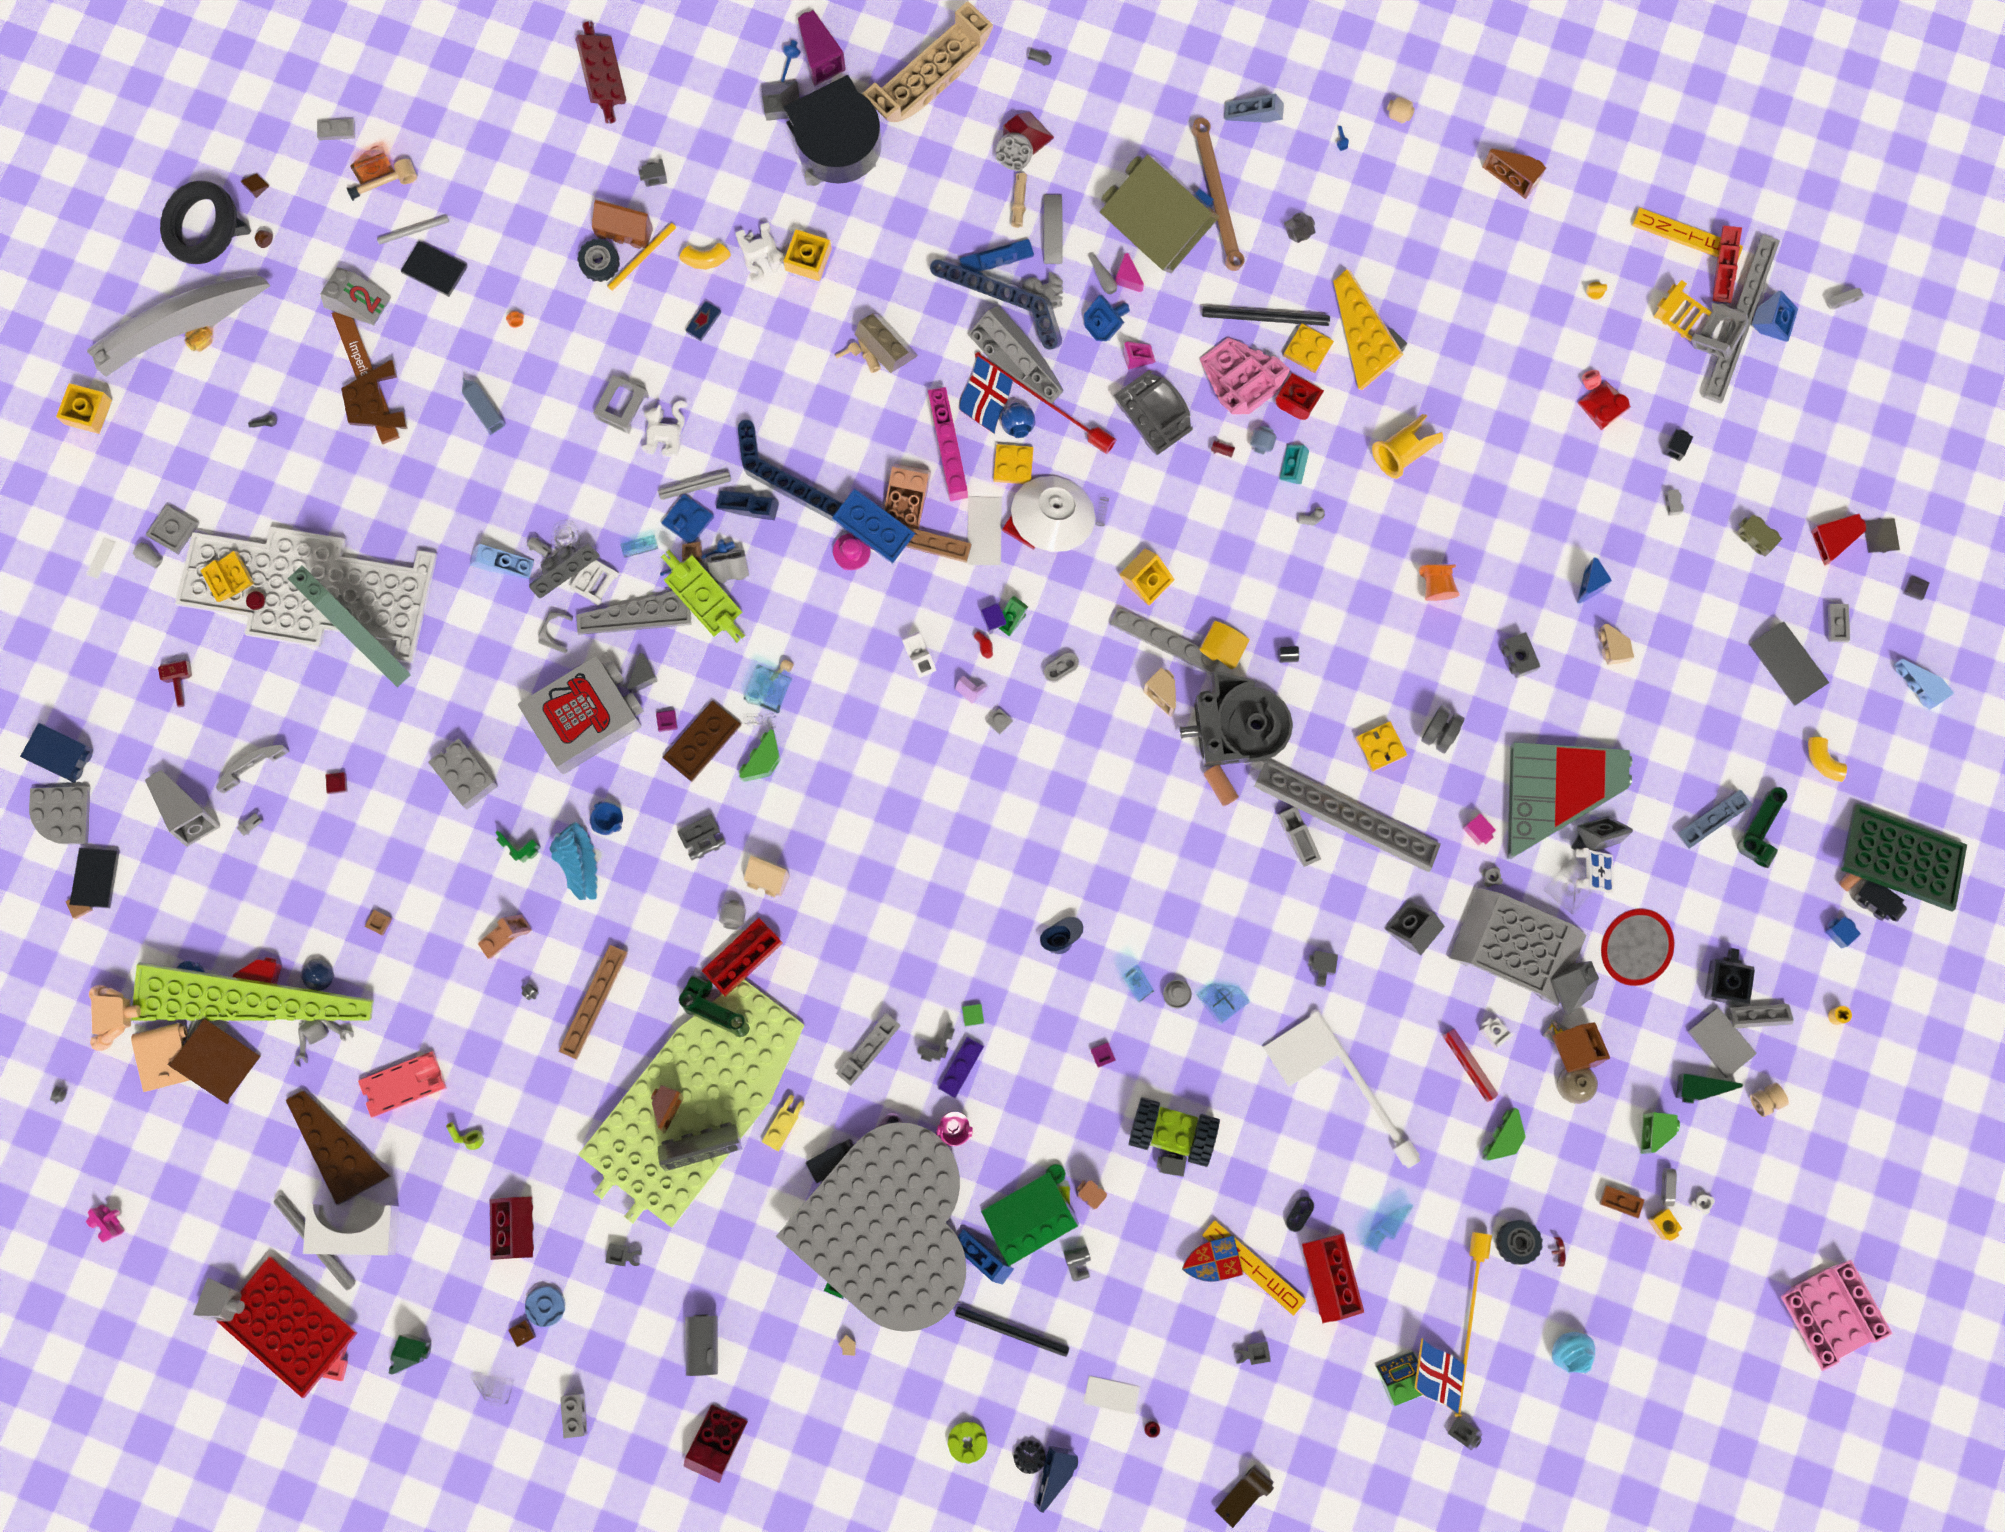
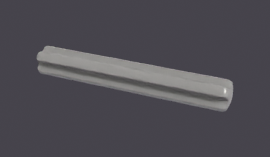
M729 471L661 488L658 490L659 498L664 500L731 481Z

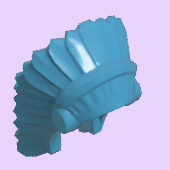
M574 822L561 833L554 835V840L549 850L552 854V860L557 862L563 869L567 878V888L572 891L574 896L579 900H586V897L590 900L597 899L596 889L598 887L596 882L598 879L595 876L597 873V863L594 859L596 855L593 852L594 846L590 843L591 838L588 837V832L584 831L583 826Z

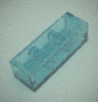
M655 535L620 544L624 558L659 549Z

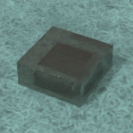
M1911 575L1903 594L1922 601L1930 582Z

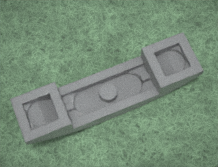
M1044 195V264H1062V195Z
M272 745L245 755L224 773L216 786L217 790L223 794L227 793L241 784L237 779L238 776L266 758L275 762L290 751L283 745Z
M885 1013L871 1033L836 1074L849 1086H852L884 1049L901 1025L889 1014Z

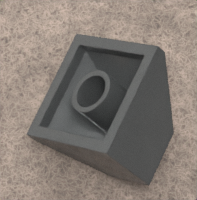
M798 81L762 85L766 121L788 118L783 107L800 99Z
M1592 961L1574 963L1551 979L1566 1015H1570L1593 998L1599 977Z

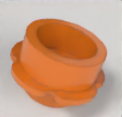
M511 311L506 316V321L510 327L517 328L523 324L524 315L518 311Z

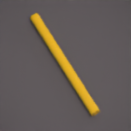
M670 223L607 287L613 291L676 229V226Z

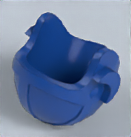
M600 801L594 805L595 809L589 818L594 832L601 835H611L622 829L623 814L618 806L605 801Z

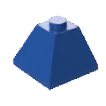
M1782 290L1777 291L1756 309L1752 325L1760 334L1788 342L1798 308Z

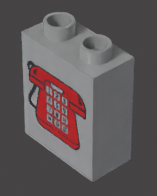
M597 655L517 704L551 761L562 775L641 728L636 716L644 712L643 708L632 692L624 697L621 695L616 685L624 681V678L614 662L611 661L603 666Z

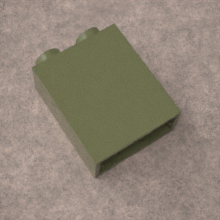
M1147 154L1143 159L1138 155L1127 166L1125 173L1129 177L1120 188L1114 184L1103 195L1101 202L1105 206L1100 210V213L1162 271L1172 274L1220 216L1157 158Z

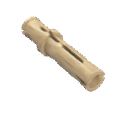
M1025 173L1016 174L1014 202L1011 207V211H1013L1011 226L1015 228L1023 227V215L1026 212L1024 203L1027 174Z

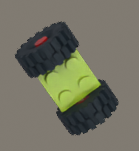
M1141 1097L1128 1145L1148 1150L1149 1146L1188 1156V1162L1208 1167L1216 1143L1220 1119L1204 1114L1196 1117L1161 1107L1158 1101Z

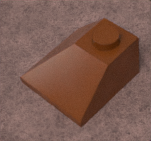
M661 1085L659 1089L656 1088L651 1099L653 1100L652 1107L657 1126L665 1134L684 1097L680 1092Z

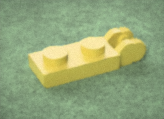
M789 1095L783 1108L781 1107L762 1140V1143L778 1152L781 1150L805 1105V1102L801 1100L793 1114L787 1111L794 1101L795 1096Z

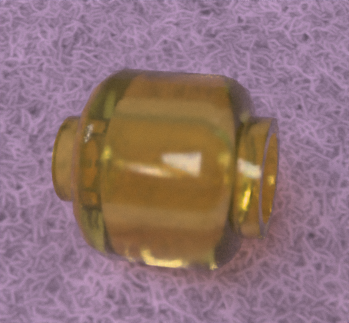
M205 326L186 332L183 341L191 351L202 352L212 344L211 336L213 333Z

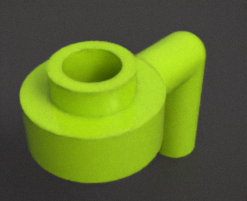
M453 1122L446 1125L453 1142L463 1143L469 1150L479 1149L485 1141L479 1130L470 1131L464 1136L459 1135Z

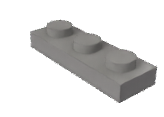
M1789 1004L1731 1007L1729 1011L1734 1028L1792 1025L1794 1022Z

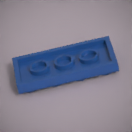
M855 488L832 517L834 522L891 564L896 561L915 535L913 531Z

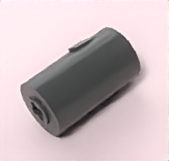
M702 1314L685 1317V1376L718 1375V1316Z

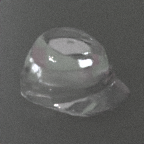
M565 519L554 524L550 543L555 550L559 551L570 544L576 550L578 549L582 536L576 523Z

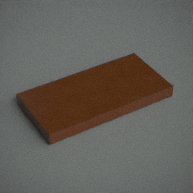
M712 700L662 758L692 783L742 724Z

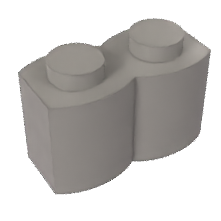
M733 550L727 553H716L707 556L710 576L718 584L725 583L729 579L743 580L749 576L745 550Z

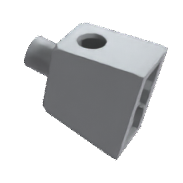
M207 1278L193 1315L208 1321H231L235 1313L239 1314L244 1310L245 1305L244 1302L240 1301L242 1296L240 1292L211 1278Z

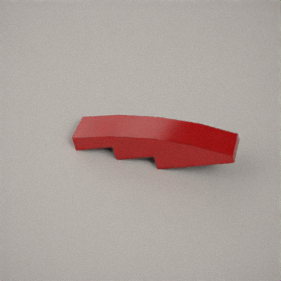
M1722 226L1712 301L1732 302L1738 269L1737 262L1742 227Z

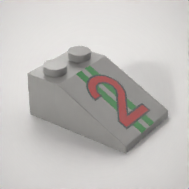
M340 267L336 268L320 293L324 308L375 326L391 300V296L356 273Z

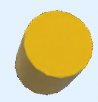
M1846 1006L1833 1008L1828 1013V1019L1834 1025L1848 1023L1852 1018V1012Z

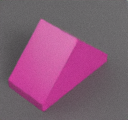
M1126 253L1117 273L1116 283L1119 286L1142 292L1144 283L1129 253Z
M1134 342L1124 343L1123 354L1128 370L1156 362L1151 345Z

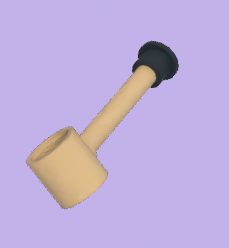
M398 160L394 164L395 172L359 187H346L351 200L355 201L354 199L360 197V194L396 179H399L403 185L415 182L417 174L411 160Z

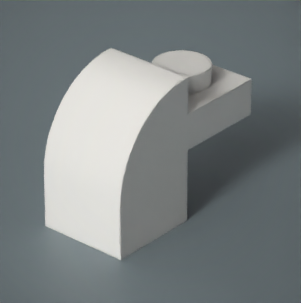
M919 631L901 639L909 661L919 678L937 671Z

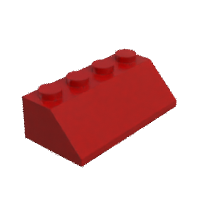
M1344 1233L1303 1243V1254L1306 1259L1322 1324L1365 1313Z

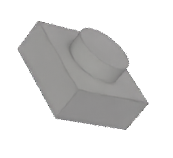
M998 708L986 723L996 733L1001 735L1013 723V720Z

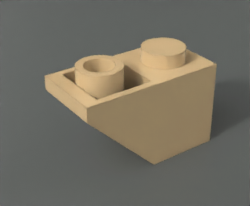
M1604 624L1599 629L1598 638L1603 644L1602 656L1606 660L1607 665L1630 662L1634 658L1630 638L1609 624Z

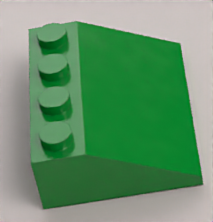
M1050 1171L981 1211L1008 1266L1077 1228L1080 1224Z

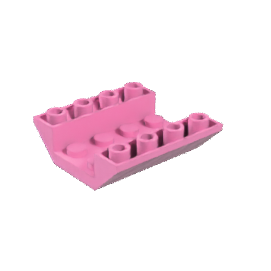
M1852 1260L1829 1267L1791 1287L1781 1296L1821 1371L1840 1362V1358L1869 1342L1876 1343L1893 1334Z

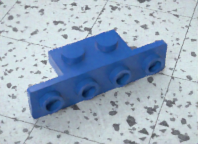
M1026 239L960 258L959 261L962 266L981 272L1034 257V252L1030 240Z

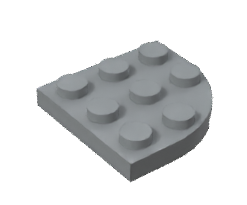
M90 787L30 788L29 815L34 828L41 836L62 845L88 844Z

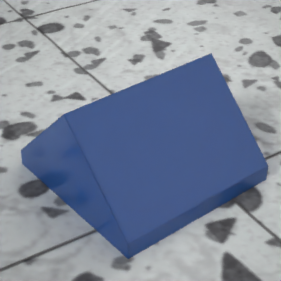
M1596 557L1584 569L1577 600L1579 604L1599 594L1612 582L1605 568Z

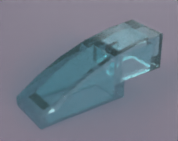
M1411 1203L1403 1205L1386 1215L1368 1232L1360 1245L1373 1253H1377L1386 1237L1390 1240L1395 1239L1414 1205Z

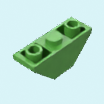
M770 729L768 733L765 732L760 739L761 744L758 748L752 750L749 756L751 759L740 768L739 778L741 781L747 782L769 777L780 763L781 758L774 730Z
M1514 1107L1505 1111L1502 1116L1504 1121L1501 1127H1496L1492 1134V1137H1494L1491 1144L1488 1143L1482 1152L1484 1154L1482 1160L1490 1161L1517 1154L1526 1138L1519 1109Z

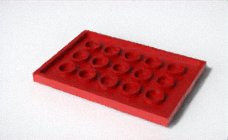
M271 1256L266 1259L240 1291L242 1295L240 1301L244 1302V1310L239 1314L235 1313L231 1321H216L301 1398H305L358 1334L354 1328Z

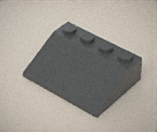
M731 1122L720 1125V1129L712 1130V1128L701 1130L699 1135L693 1136L690 1133L681 1136V1140L678 1141L669 1139L661 1142L662 1145L657 1146L660 1167L666 1172L742 1150L736 1124L732 1125Z

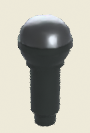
M268 414L262 419L248 422V426L250 428L260 426L274 427L277 424V418L273 414Z

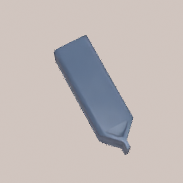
M463 377L462 394L489 435L505 427L503 419L479 384L465 380Z

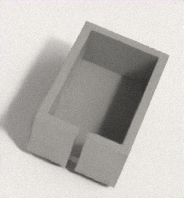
M459 738L445 748L447 751L445 754L441 751L428 761L433 770L466 810L470 809L498 787Z

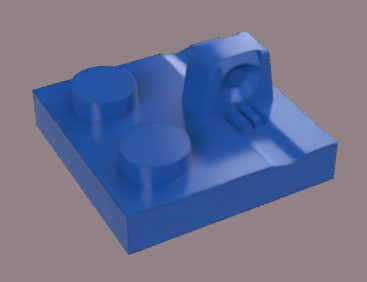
M683 494L661 524L686 543H694L713 520L714 515Z

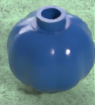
M1020 403L1011 404L1002 413L1001 425L1004 432L1015 438L1026 437L1035 426L1033 410Z

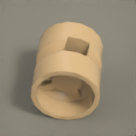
M1776 1082L1766 1086L1764 1091L1759 1090L1750 1095L1751 1103L1761 1117L1774 1113V1109L1780 1110L1789 1105L1785 1091Z

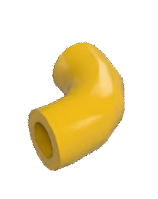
M717 243L707 251H699L688 245L682 250L679 259L694 269L707 270L720 266L731 257V253L721 243Z
M1810 737L1808 739V753L1814 768L1829 779L1843 782L1847 774V764L1838 762L1830 756L1828 752V739Z

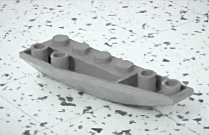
M1000 305L989 309L968 336L994 364L1051 404L1054 403L1064 390L1046 360Z

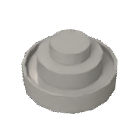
M1182 980L1169 982L1163 991L1165 1003L1174 1009L1184 1008L1192 997L1190 986Z

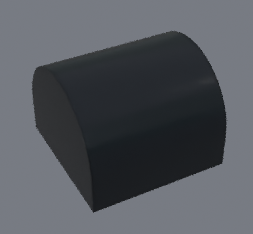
M1280 647L1278 649L1279 663L1299 662V647Z

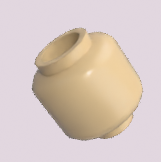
M1401 96L1397 97L1394 101L1390 100L1387 107L1389 118L1401 124L1406 121L1409 122L1415 112L1413 102Z

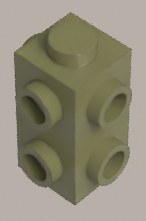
M1754 514L1749 519L1745 517L1738 524L1741 528L1736 532L1743 542L1749 543L1757 554L1764 557L1783 539L1775 529H1771L1761 517Z

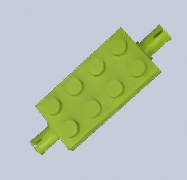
M670 549L666 551L670 559L665 554L661 556V559L672 569L671 573L663 579L713 637L723 630L736 643L740 641L736 634L743 639L746 635L735 625L734 621L743 613L693 555L684 562H680Z

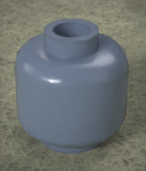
M1264 426L1254 429L1250 440V446L1255 448L1254 452L1264 455L1265 452L1273 450L1277 438L1274 430Z

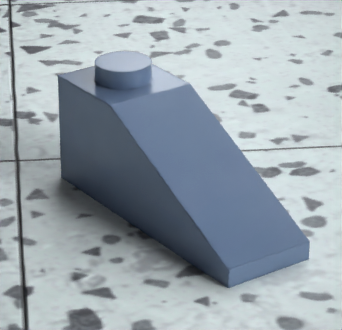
M1276 93L1225 102L1224 119L1226 121L1262 123L1283 120L1284 102Z

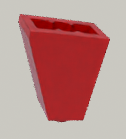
M1859 513L1819 525L1811 531L1824 566L1830 564L1866 531V523Z

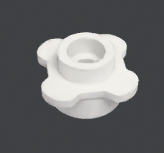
M1698 1191L1696 1193L1697 1197L1691 1203L1693 1209L1700 1210L1703 1215H1708L1715 1203V1199L1705 1195L1703 1191Z

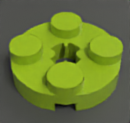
M962 1422L954 1426L950 1431L947 1445L951 1456L955 1460L971 1464L979 1461L984 1456L987 1450L988 1439L985 1430L975 1422ZM967 1437L968 1439V1437H971L973 1439L971 1442L973 1446L971 1448L969 1446L967 1448L963 1447V1438Z

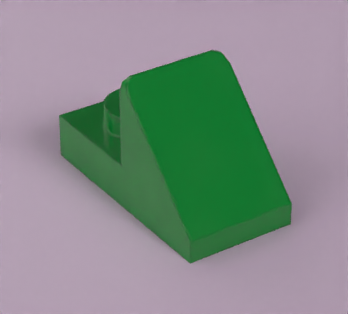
M1012 596L1002 612L1006 625L998 629L1010 637L1026 617L1025 612L1029 606L1017 597Z

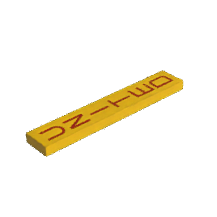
M1639 207L1632 226L1718 257L1721 237ZM1739 244V246H1740V251H1739L1738 260H1739L1741 251H1742V249H1743V245H1740V244Z
M1215 1220L1202 1234L1208 1242L1232 1236ZM1234 1237L1242 1271L1294 1316L1306 1300Z

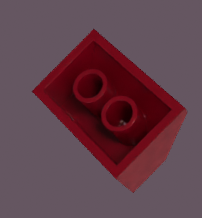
M532 1197L489 1199L490 1260L533 1258L534 1225Z

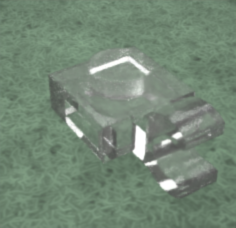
M743 713V723L747 724L748 727H759V724H766L769 728H776V723H769L770 718H776L775 713Z

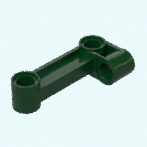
M1782 787L1773 788L1765 794L1764 800L1737 844L1739 853L1764 868L1770 867L1778 853V849L1765 843L1763 839L1788 798L1786 790ZM1773 793L1779 796V801L1773 798ZM1746 841L1751 843V850L1745 846Z
M692 975L678 998L683 1010L689 1015H694L733 1033L736 1037L746 1036L750 1027L744 1016L706 1000L712 990V982L697 975ZM742 1023L740 1027L735 1028L737 1024Z

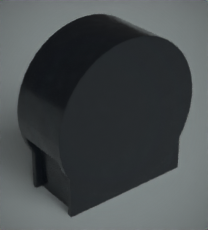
M849 75L783 107L789 118L786 124L795 139L799 160L803 167L814 177L829 183H849L863 177L875 166L882 147L879 116L869 99L857 91Z

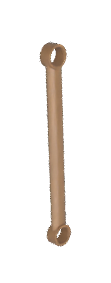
M1198 118L1194 121L1191 132L1197 138L1211 197L1214 199V209L1220 216L1217 221L1226 253L1225 265L1231 271H1238L1243 266L1245 258L1239 252L1209 134L1211 124L1205 118ZM1200 124L1206 127L1207 132H1201ZM1234 256L1240 260V265L1234 264Z

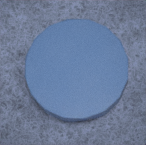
M539 1287L533 1290L526 1300L525 1313L527 1318L536 1326L550 1327L557 1324L563 1318L566 1310V1302L563 1295L553 1287Z

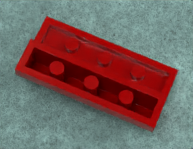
M758 918L701 971L726 997L774 953L783 942Z

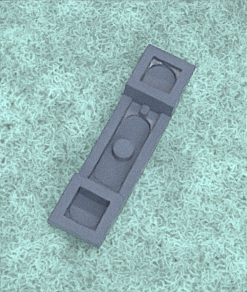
M1740 789L1677 834L1687 848L1690 849L1752 806V803Z

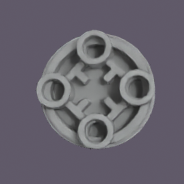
M1019 133L1004 135L997 144V161L1004 167L1015 171H1020L1029 164L1033 155L1030 141Z

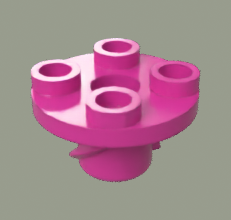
M845 534L835 542L833 556L836 563L843 570H858L869 562L871 555L870 547L852 534Z

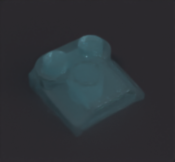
M757 664L745 689L743 700L748 704L756 705L779 714L792 678Z

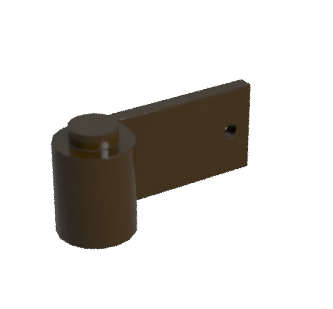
M1255 1464L1214 1511L1231 1528H1234L1259 1497L1263 1495L1267 1497L1273 1491L1274 1487L1272 1485L1274 1481Z

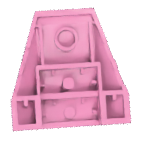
M1229 337L1200 358V362L1220 404L1231 414H1250L1278 393L1290 371L1289 367L1277 357L1267 356L1258 349L1257 351L1250 349L1248 345Z

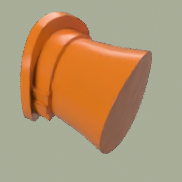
M1431 564L1419 567L1420 575L1426 580L1425 601L1449 600L1460 595L1452 575V569L1456 568V564Z

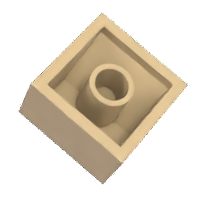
M1161 667L1145 683L1143 693L1171 718L1176 709L1175 679H1173L1174 675L1169 670H1164Z
M751 855L744 881L748 883L747 887L756 891L760 888L765 890L764 894L775 898L776 895L782 896L790 875L786 869Z

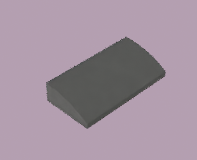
M1784 621L1749 644L1794 706L1830 683Z

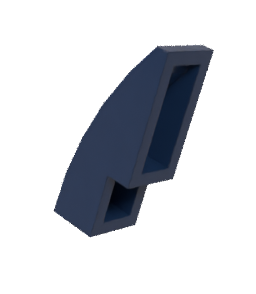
M720 490L716 509L742 516L775 521L779 503L774 498L760 497L753 493Z

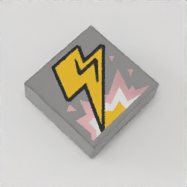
M1552 1019L1542 1037L1555 1044L1552 1036L1568 1030V1028Z

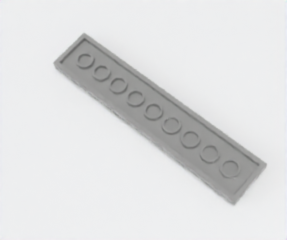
M1266 760L1254 785L1255 788L1284 801L1420 869L1430 872L1441 843L1275 762Z

